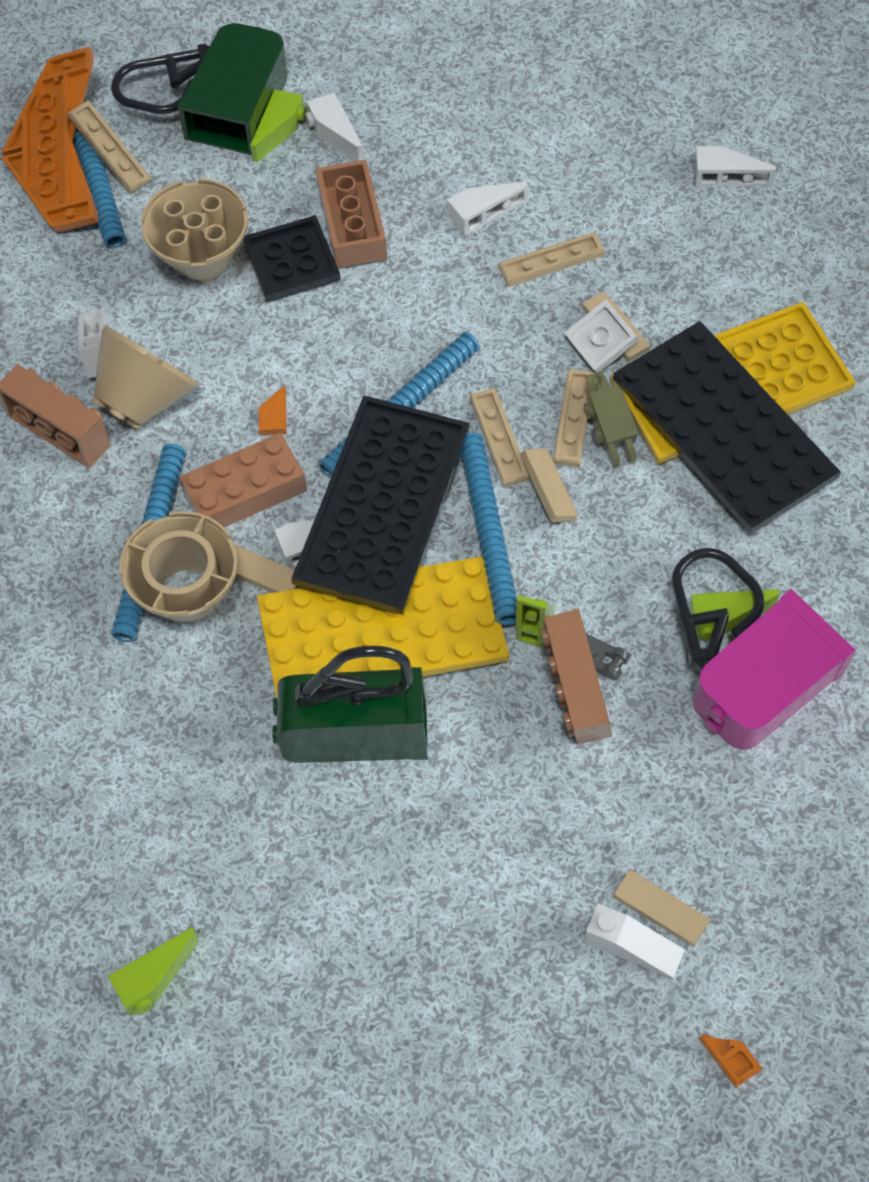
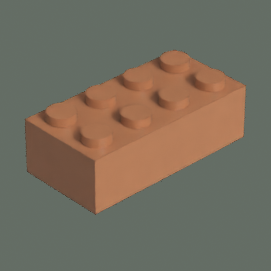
M367 160L316 168L318 191L337 267L341 268L387 259L386 238Z
M17 364L0 381V399L7 416L90 469L111 446L108 432L103 423V416L99 411L82 405L81 401L74 395L70 394L68 396L63 393L55 383L51 381L47 383L33 369H25Z
M281 432L179 476L183 494L192 511L214 519L224 528L307 491L305 474Z
M579 608L544 617L546 627L541 628L547 654H554L548 656L554 681H561L560 684H556L562 710L568 708L569 711L563 713L569 738L576 737L577 745L611 737L610 721Z

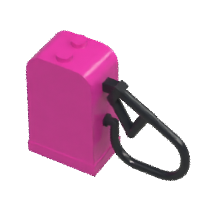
M713 548L697 549L684 556L673 570L672 587L689 648L688 660L690 666H693L700 672L693 694V707L704 720L706 728L711 733L718 734L732 747L745 750L757 746L830 683L840 678L848 668L856 649L794 590L790 589L774 606L761 616L765 602L761 586L729 554ZM703 558H712L724 563L750 588L754 596L752 611L731 629V634L736 639L720 653L719 650L729 620L727 608L691 614L682 585V576L685 569L693 562ZM715 622L708 648L701 649L695 625Z

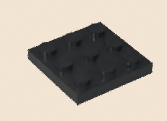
M316 215L246 235L242 240L265 302L341 280L340 272Z

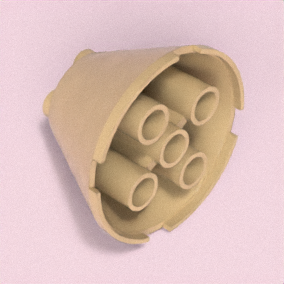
M198 178V182L184 184L182 181H178L164 187L149 200L141 217L142 235L148 248L168 265L188 279L207 283L225 270L241 244L248 228V214L245 203L239 194L221 182Z
M104 325L102 328L95 390L91 401L104 409L109 405L107 410L121 420L125 419V422L139 430L142 424L198 387L199 383L166 361L151 354L147 349L107 325Z

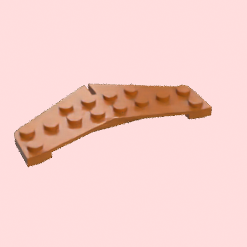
M90 47L54 56L46 62L1 151L4 155L1 157L47 223L57 232L98 223V211L73 144L76 127L67 117L69 111L83 104L94 63V54Z

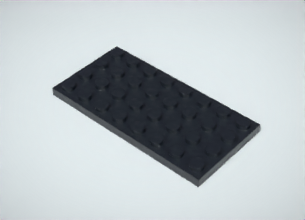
M698 321L613 373V380L618 386L623 389L626 395L750 534L840 476L841 471L701 321Z
M363 395L292 575V584L403 615L470 430V423Z

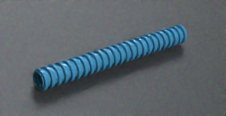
M76 128L73 140L98 211V226L103 244L108 248L122 246L126 241V236L122 228V222L103 160Z
M462 332L460 337H457L454 342L449 344V347H446L443 352L434 357L426 365V368H422L420 373L415 374L414 378H411L408 383L402 386V389L396 392L397 394H393L391 399L386 401L415 408L416 404H420L422 399H425L428 394H431L439 386V383H443L445 378L450 377L451 373H454L457 368L462 366V363H465L469 357L474 355V352L480 349L477 339L471 333ZM347 437L343 439V442H339L337 448H333L331 453H327L325 459L319 460L321 471L330 479L331 476L326 472H329L331 475L333 474Z
M471 432L467 435L461 455L469 495L471 496L470 500L479 544L483 554L482 558L485 560L484 568H487L485 573L488 576L487 583L489 584V591H491L490 597L492 599V607H494L495 622L501 625H511L516 623V590L512 580L513 576L509 565L506 544L504 543L505 539L503 529L501 528L500 515L498 514L483 436L479 433Z
M165 444L162 446V453L160 454V460L155 472L156 475H154V482L151 486L150 497L147 500L148 504L145 507L144 519L141 525L150 519L155 521L169 516L182 465L184 464V458L186 457L185 449L177 444ZM124 588L122 590L123 596L120 597V604L117 608L118 612L115 615L116 620H114L113 628L111 629V635L119 641L132 642L137 637L136 633L141 622L140 617L143 615V608L130 598Z

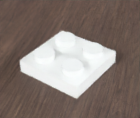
M607 299L564 333L596 373L601 372L639 341L636 334Z

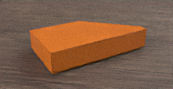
M281 387L259 407L260 436L276 435L280 432L282 435L287 434L286 387Z
M705 1034L699 1037L702 1045L735 1089L762 1070L760 1064L742 1041L724 1040Z

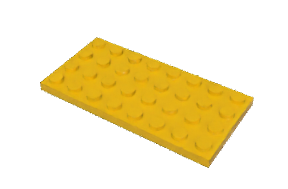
M804 301L714 335L787 414L855 388L856 381ZM613 373L610 374L611 384L613 386H618V384L613 380ZM624 392L635 426L657 464L681 456Z
M480 556L420 567L403 615L304 587L257 595L276 698L278 681L281 678L289 675L316 674L338 653L360 646H385L399 650L409 658L411 667H422L423 677L509 661L510 655L502 625L495 622L494 607H492V599L490 597L491 591H489V584L487 583L488 576L485 573L487 568H484L485 560ZM363 657L345 662L334 673L400 669V665L388 658Z

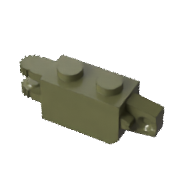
M602 371L587 375L588 397L584 404V411L587 419H592L595 427L593 429V436L596 444H601L603 452L607 451L611 465L614 468L620 466V457L616 449L623 446L626 458L630 463L637 461L633 443L637 439L638 431L623 389L616 385L610 387Z

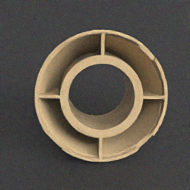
M178 511L170 512L169 516L155 521L150 519L136 529L122 550L119 569L126 592L140 607L175 622L192 623L207 617L228 592L237 573L238 557L230 534L220 523L203 514ZM195 570L204 573L199 580L186 587L171 588L163 585L170 576L180 571Z

